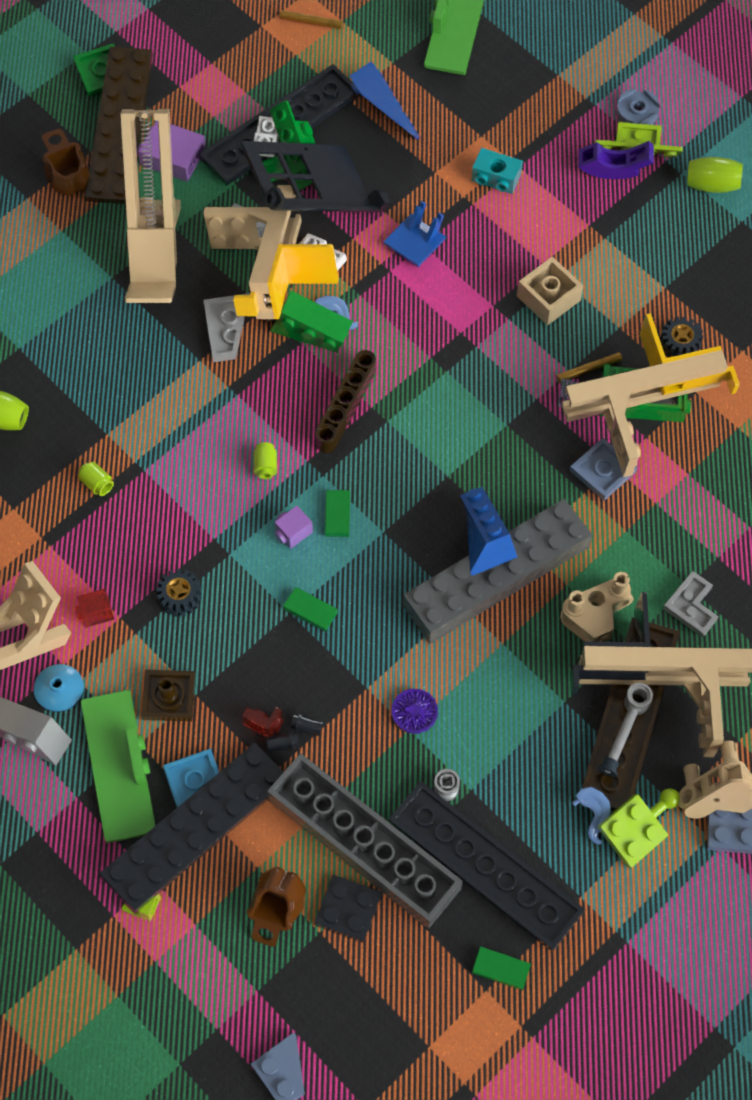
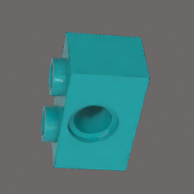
M481 148L472 167L471 181L495 188L501 192L513 194L521 176L523 161Z

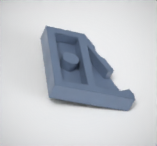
M292 1033L251 1063V1066L275 1100H298L305 1095L297 1038L295 1033Z

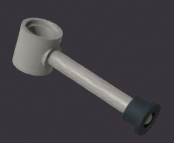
M635 683L627 691L624 699V705L627 709L626 716L609 756L605 757L602 765L598 766V770L607 776H617L618 759L636 716L645 713L649 708L653 693L648 685ZM640 695L643 697L644 702L638 703L634 701L632 696Z

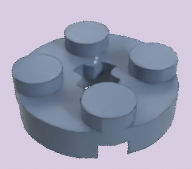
M630 89L619 97L616 114L623 123L652 125L658 119L660 103L658 98L648 90L641 92L637 91V89ZM634 106H636L637 108L642 107V110L637 111L634 109Z

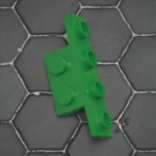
M283 101L270 109L282 143L316 144L311 126L306 121L295 120L288 101ZM286 155L292 174H309L300 156ZM295 180L299 190L313 184L312 180Z

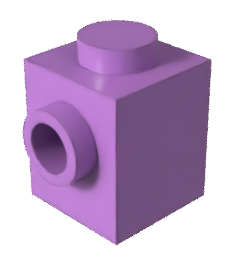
M295 506L289 512H283L275 521V537L281 544L285 543L290 549L313 533L312 521L298 506Z

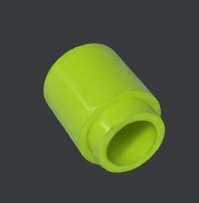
M267 442L257 444L253 451L254 474L260 479H270L277 474V451L274 449L273 444Z
M85 463L79 469L78 479L94 494L104 496L112 489L114 482L111 480V476L97 463Z

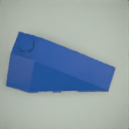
M372 61L350 75L353 81L350 85L357 95L361 93L365 99L416 140L420 138L408 116L403 112L402 106L396 97L392 95L394 94Z

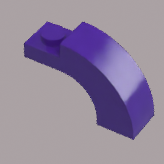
M650 141L626 150H610L596 142L579 149L578 167L587 174L603 179L635 177L639 175L640 168L654 164V145Z

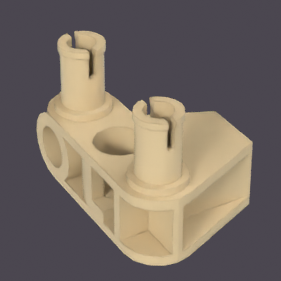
M618 572L615 574L614 579L583 592L578 590L571 592L569 598L563 603L560 619L564 626L583 641L605 642L610 640L614 631L613 613L625 608L634 600L631 595L630 578H627L628 574Z
M723 742L720 746L723 763L700 776L699 765L688 764L684 766L683 771L686 785L679 792L680 801L678 805L684 809L687 817L703 818L716 810L745 813L752 808V774L746 765L739 761L736 742ZM711 777H719L720 781L711 783Z

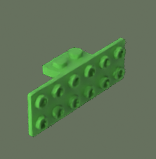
M434 0V7L436 9L432 10L430 15V23H433V32L424 68L461 75L466 74L484 0Z
M130 690L82 699L81 705L105 842L111 843L143 836L156 825L146 774L150 773L148 758L143 759L142 750H146L144 736L138 733Z

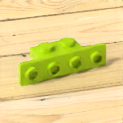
M618 122L616 141L595 140L594 142H598L602 147L610 150H626L650 141L654 145V156L655 153L664 154V157L676 158L683 151V147L660 145L662 129L660 125Z

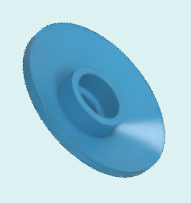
M64 664L47 667L37 676L34 683V695L37 702L43 708L53 712L66 711L75 706L81 699L84 691L83 679L79 672L73 667ZM55 682L62 683L58 688L53 687Z

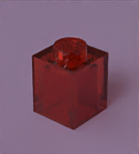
M106 588L77 596L79 605L75 606L78 620H84L86 628L114 620Z

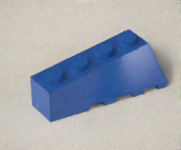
M483 487L471 489L467 493L460 495L467 514L471 576L517 558L511 536Z

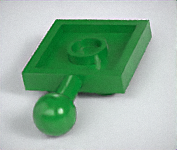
M114 43L73 56L88 97L101 93L103 90L109 47H115Z

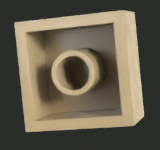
M551 257L519 281L517 297L548 326L581 301L583 285L555 258Z

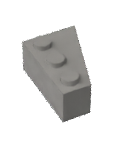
M0 697V737L11 745H16L57 765L71 743V738L52 717Z

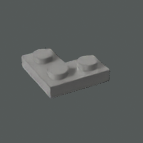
M692 571L663 607L666 612L702 638L718 620L716 614L700 604L713 585L694 571Z

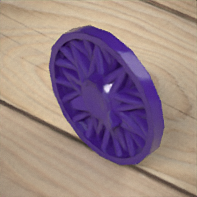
M408 689L401 692L395 698L392 704L391 715L394 723L401 730L411 734H419L428 731L434 726L438 718V706L430 693L422 689Z

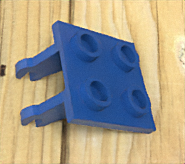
M423 201L420 202V207L417 205L414 213H411L383 242L385 246L418 268L446 239V236L439 232L444 218L443 214L439 212L438 217L433 218L430 227L422 222L423 212L426 208V203Z

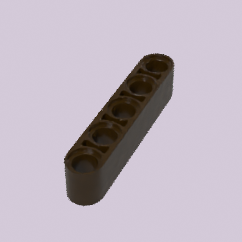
M361 350L356 354L316 429V447L322 453H331L336 449L375 375L376 357L370 350ZM338 418V419H340V420H339V421H333L332 419ZM323 437H330L331 439H329V440H323L322 438H323Z

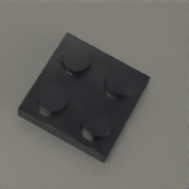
M332 875L314 925L364 943L382 892Z

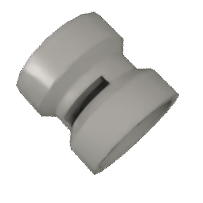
M451 769L439 771L434 780V792L446 801L453 800L459 791L460 779L458 774Z

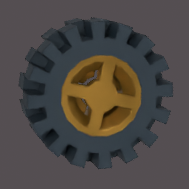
M683 316L682 320H679V317H675L674 321L670 319L667 324L665 323L660 342L663 351H666L665 355L667 357L700 350L703 341V330L699 329L700 325L698 323L693 325V319H690L688 322L686 321L687 317Z
M177 569V573L174 574L173 570H170L169 576L164 574L162 576L163 581H158V587H156L160 607L162 609L165 608L167 614L172 612L173 616L177 617L178 613H181L183 617L186 616L185 612L188 611L191 614L193 613V608L197 609L199 607V602L202 600L200 582L198 579L196 580V576L193 573L190 575L188 570L182 573L181 569Z

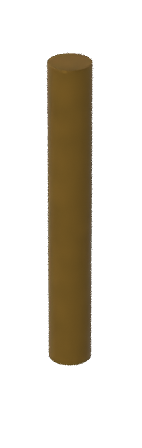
M284 10L280 12V19L342 29L343 21Z
M618 352L556 375L557 382L562 383L604 367V364H615L622 361V356Z

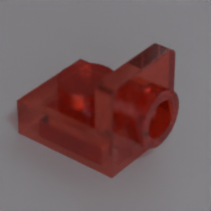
M278 707L275 708L270 718L258 709L253 711L249 708L242 715L244 726L266 737H271L273 732L277 733L283 723L281 709Z

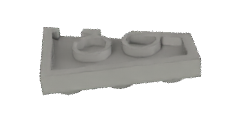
M234 296L204 300L213 362L234 360L237 357L245 316L236 315L233 301Z

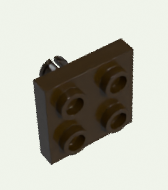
M145 670L142 720L192 722L196 681L195 671Z

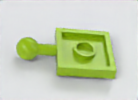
M665 789L660 794V801L649 809L638 794H634L597 826L628 868L636 865L669 836L656 817L665 809L677 807L680 795L675 789Z

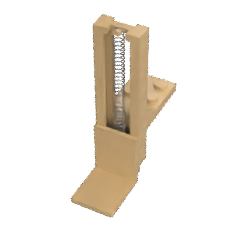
M123 109L121 112L130 269V285L125 296V303H171L176 288L175 268L177 252L175 227L181 210V200H175L173 191L169 109ZM135 117H140V121L149 122L148 124H141V126H149L151 123L148 120H141V118L154 117V120L158 121L162 200H154L155 196L153 193L144 194L152 195L153 197L139 198ZM149 126V128H147V129H140V130H148V131H150L149 129L151 128V126ZM148 132V133H141V135H145V134L150 135V134H149L150 132ZM142 146V148H151L150 146ZM149 154V155H142L143 157H145V156L151 157L150 159H143V161H151V159H152V156H150L151 154ZM153 170L151 172H143V174H152ZM145 189L144 191H153V189Z

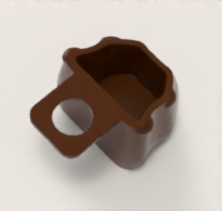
M55 129L43 134L42 140L49 151L43 156L44 172L52 188L67 196L85 190L89 178V169L80 150L81 146L76 142L69 143L62 129ZM57 135L61 137V142L57 145H52L49 143V138Z
M273 867L260 876L250 907L247 909L248 917L255 921L251 936L253 940L274 947L277 944L280 930L288 931L292 928V924L304 907V896L306 894L305 885L296 873L285 871L280 867ZM259 929H268L273 937L270 939L263 938L259 934Z

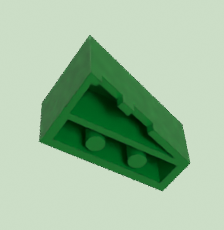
M290 291L283 303L280 317L275 319L270 332L337 353L343 345L353 321Z

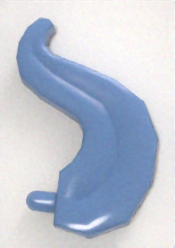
M324 296L315 300V303L350 320L348 307L344 300L336 296ZM352 322L349 330L357 328L358 322Z
M592 786L581 788L575 795L577 799L572 804L576 806L581 802L584 807L593 810L594 818L589 826L588 836L595 844H601L602 840L597 837L600 832L597 826L610 816V802L603 792Z

